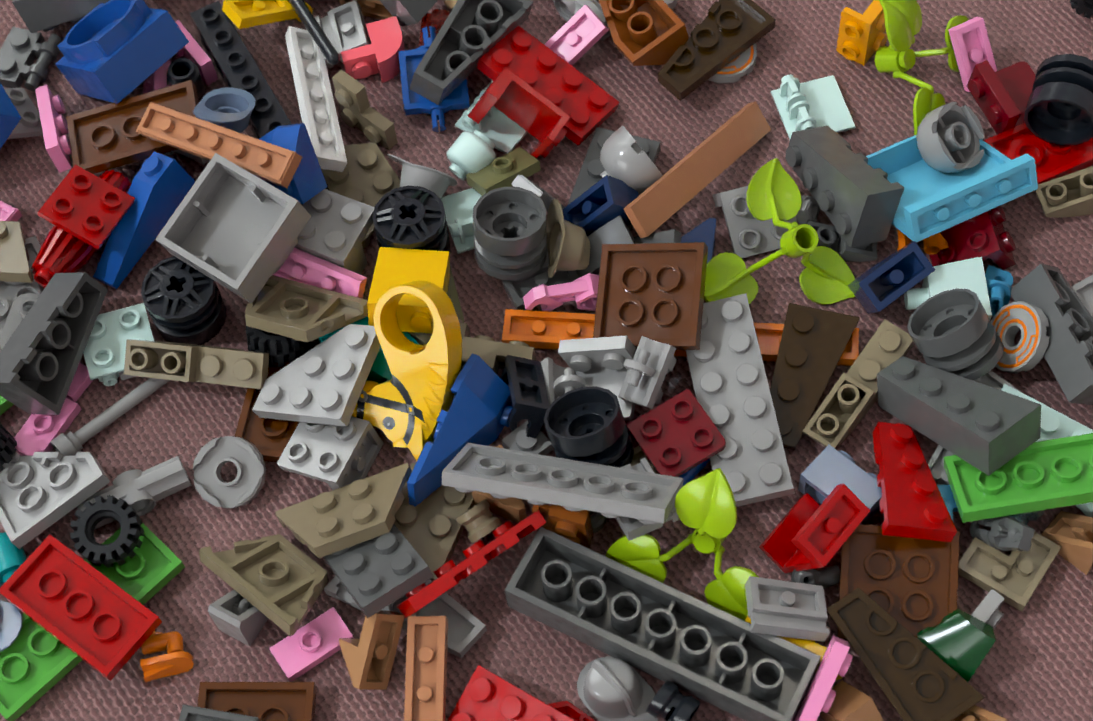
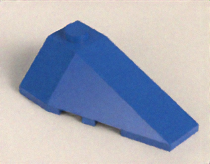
M305 123L278 126L259 138V140L294 151L303 157L288 188L268 181L265 182L298 200L301 204H304L327 188Z
M153 152L142 164L141 169L133 178L127 193L135 198V202L111 232L93 276L96 280L117 289L161 232L196 182L175 159Z
M472 353L451 388V392L456 394L448 412L441 409L436 420L438 424L434 434L435 441L434 443L430 441L425 443L407 481L410 505L416 507L442 485V471L467 443L489 446L498 438L504 426L509 427V417L513 411L510 388L479 355Z

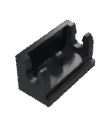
M507 355L505 358L506 366L502 372L501 379L507 385L509 384L513 411L509 417L510 430L514 431L520 420L527 419L526 436L536 438L544 423L546 410L549 407L541 361Z

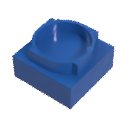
M110 0L97 5L70 29L64 40L57 45L64 56L55 65L77 94L118 104L188 44L189 41L167 10L149 8L144 0Z

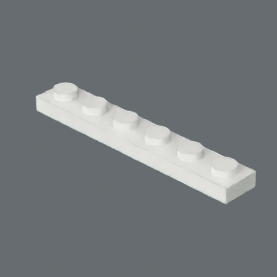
M289 26L285 39L302 123H305L321 169L343 172L347 164V158L323 53L308 30Z

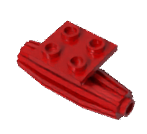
M75 164L40 208L37 215L55 225L48 233L31 267L34 280L40 286L45 288L55 273L78 272L91 259L97 249L99 250L135 202V198L127 194L131 183L122 173L115 170H106L97 177Z

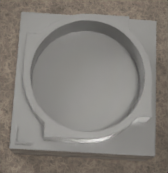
M215 153L155 240L176 258L248 302L253 303L268 279L280 269L299 242L297 237L312 216L298 200Z

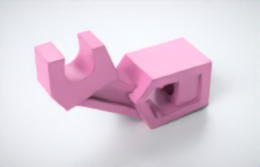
M588 273L569 283L550 286L542 284L534 287L523 297L525 309L533 310L535 306L541 304L542 311H552L563 305L564 302L576 301L577 309L596 312L599 275Z

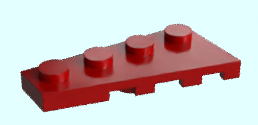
M878 422L872 434L875 463L879 465L880 469L877 475V485L882 489V497L879 501L880 513H884V522L881 525L882 535L951 542L957 530L912 428L901 423Z
M539 510L515 525L509 519L491 532L495 538L485 545L480 539L465 549L463 554L466 558L456 565L451 559L433 571L437 578L428 585L422 583L405 594L407 599L397 605V608L401 614L405 615L404 618L416 613L454 587L460 580L465 579L486 565L489 560L518 543L521 538L537 530L547 522Z

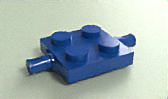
M429 26L430 38L428 28L424 27L422 29L424 45L412 50L398 51L405 115L431 114L432 130L439 132V120L442 132L446 130L445 112L470 107L466 78L439 105L410 90L413 74L436 37V28Z

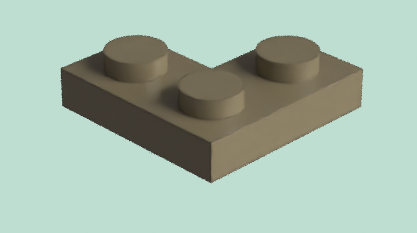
M340 70L332 77L335 88V97L341 111V119L349 127L353 128L355 126L361 130L371 143H379L387 150H390L398 143L394 123L370 107L366 88L363 84L343 70Z
M1034 532L1029 551H1012L1007 556L974 537L959 561L958 575L987 592H990L991 589L995 590L1005 598L1004 602L1022 612L1059 553L1061 546Z

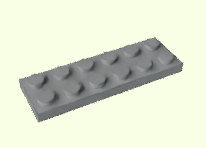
M747 294L703 303L700 350H686L696 399L726 442L725 449L710 458L712 471L716 468L722 470L732 489L736 507L795 494Z
M467 443L442 471V485L455 487L459 492L478 491L490 493L491 496L499 499L510 497L525 499L533 505L554 504L563 506L569 511L588 510L600 512L601 515L609 518L621 516L635 518L644 524L665 523L675 506V497L682 488L684 479Z

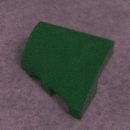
M960 609L943 617L939 625L926 627L917 633V639L967 682L970 681L996 641L993 626Z

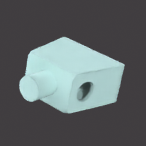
M982 257L933 266L935 271L923 279L922 288H911L904 293L906 310H913L927 299L943 291L956 288L969 289L977 294L988 315L989 321L992 317Z

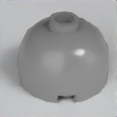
M957 102L944 104L927 113L917 130V145L921 157L928 166L940 172L956 173L970 169L979 164L984 155V149L979 150V140L984 138V131L978 117L971 108L966 105L959 107L956 105Z
M621 126L604 142L600 151V161L605 169L600 174L602 178L608 175L622 180L640 194L663 176L624 126Z

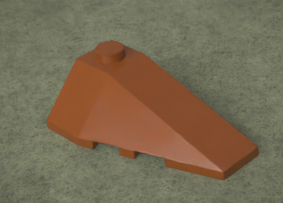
M599 0L615 46L633 66L664 65L679 46L684 45L689 39L685 23L663 0Z

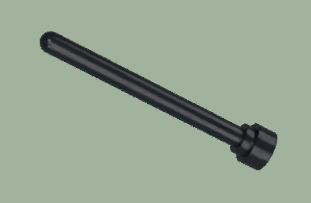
M288 0L328 63L331 65L338 64L340 61L339 54L303 0Z

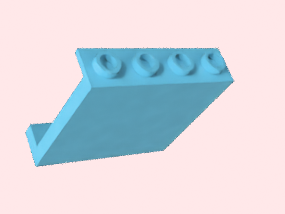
M917 134L866 156L868 158V165L873 169L881 168L888 174L887 180L890 183L898 182L904 187L892 225L915 242H919L1038 189L1035 158L1026 153L1011 160L982 139L979 140V150L984 149V155L979 164L956 173L940 172L928 166L918 150Z

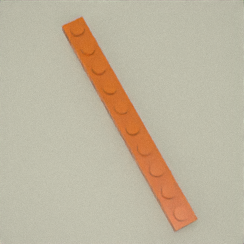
M505 309L502 342L521 341L534 348L558 350L560 340L593 338L595 314ZM753 322L762 360L776 362L784 324ZM855 328L837 365L852 366L858 358L859 328ZM675 350L673 356L687 357L686 350Z

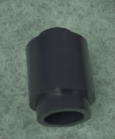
M187 58L174 60L169 65L167 72L170 86L192 80L196 86L198 102L201 101L205 96L206 88L198 66Z

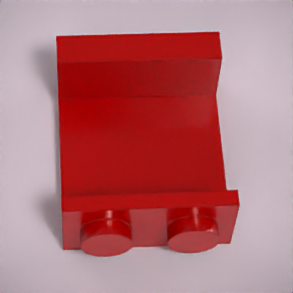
M506 67L500 72L468 114V117L479 124L494 106L539 140L531 152V155L536 159L539 155L545 158L553 147L560 143L568 131L563 126L570 118L567 113Z
M844 483L837 485L821 505L808 493H804L759 548L784 573H791L794 569L796 571L825 567L871 510Z

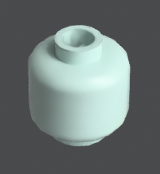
M474 130L473 133L469 131L462 132L447 151V158L452 163L449 170L464 181L467 174L480 171L496 159V154L493 150L496 147L495 144L478 130Z

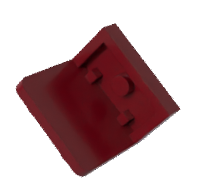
M988 60L975 65L967 88L996 134L1025 123V111L1036 75L1029 64L1024 61L996 72Z
M1001 205L939 232L948 242L949 248L942 249L936 254H929L932 266L975 257H982L983 261L991 258L1003 270L1016 265L1012 251L1016 250V246L1009 232L1004 230L1003 222L1006 221V216Z
M689 388L669 398L661 405L626 425L633 448L639 445L654 469L661 475L679 477L723 451L726 447L724 437Z

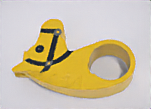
M413 281L394 287L385 292L377 302L373 318L374 328L391 371L392 379L381 384L370 380L366 381L352 414V417L367 420L372 426L382 430L386 437L392 441L393 447L409 448L416 461L427 441L433 442V436L438 424L436 420L441 409L448 412L454 396L451 388L460 373L462 362V336L453 303L442 288L428 281ZM405 293L413 294L422 299L432 313L434 322L433 333L426 345H419L407 339L398 326L396 317L397 306Z

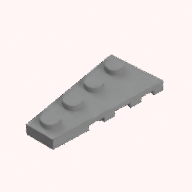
M337 576L324 587L327 595L361 610ZM429 579L424 583L428 585L432 581ZM446 592L416 613L410 615L446 616L448 618L447 652L460 658L487 631L484 623ZM402 596L382 610L396 611L401 614L397 605L406 600V596ZM408 617L404 618L401 629L407 632Z

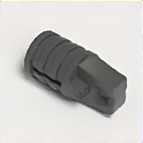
M1009 516L972 521L970 526L973 539L976 537L990 547L1003 551H1029L1035 532L1034 528ZM979 525L992 527L991 531L981 529Z

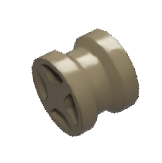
M484 499L456 518L458 524L465 526L469 532L468 539L472 544L503 524L499 517L493 516L490 512V504L487 499Z

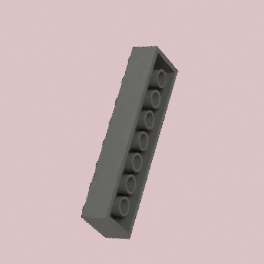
M543 527L539 528L505 588L508 607L617 659H622L629 665L664 682L670 680L679 686V689L745 721H794L820 663L821 656L775 635L752 633L749 629L750 623Z

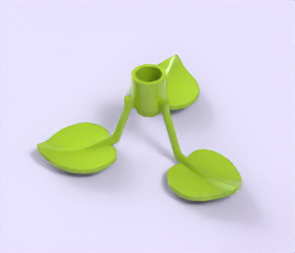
M879 0L884 12L885 29L890 45L878 48L875 54V65L881 73H893V78H901L921 87L915 95L913 104L914 135H916L918 126L926 114L946 103L942 94L934 93L932 85L904 72L913 68L917 57L948 54L949 68L952 71L959 72L948 29L970 19L966 16L958 15L949 20L945 29L946 48L913 51L909 48L915 43L914 35L920 31L922 26V13L916 0Z
M778 158L770 160L752 177L747 188L746 201L754 218L760 221L772 218L775 226L788 229L780 239L781 249L747 269L743 259L734 253L725 252L714 256L708 262L706 268L705 301L711 302L746 293L748 303L750 304L755 299L759 288L756 280L750 274L783 255L790 258H798L803 255L801 263L806 268L800 273L799 282L804 294L812 302L820 305H830L856 297L848 287L855 280V277L843 258L831 248L825 246L817 247L819 238L812 226L808 224L798 225L797 222H785L794 218L799 212L802 203L801 194L797 184L784 170Z
M716 468L708 474L686 483L675 497V510L679 519L686 526L696 528L685 540L667 553L660 554L659 542L653 536L644 534L628 541L625 535L610 546L605 557L663 583L667 576V569L663 562L670 560L690 544H694V547L701 553H714V575L717 579L709 582L705 587L706 600L709 605L745 621L748 615L745 584L750 576H759L750 569L739 566L730 567L724 574L722 573V555L725 552L722 543L736 525L737 508L732 489L720 468Z

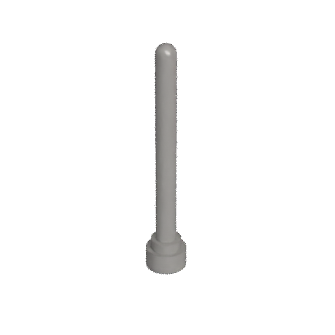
M149 378L75 433L70 431L66 435L63 433L50 441L56 452H60L63 456H76L77 452L83 449L82 445L170 380Z

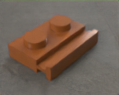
M546 504L533 505L532 513L539 510L547 522L541 527L584 547H590L594 533L588 510L569 511L563 506L551 504V506Z

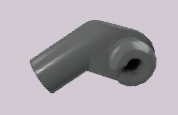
M836 564L821 570L796 571L794 569L791 581L823 586L826 589L839 584L840 569Z

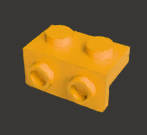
M873 0L863 14L848 7H845L841 12L836 51L846 59L855 61L863 66L879 47L885 46L888 39L885 33L884 12L879 0Z

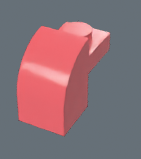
M397 16L366 24L370 44L341 52L344 69L347 74L354 79H364L379 73L382 83L400 73L398 51L405 50Z

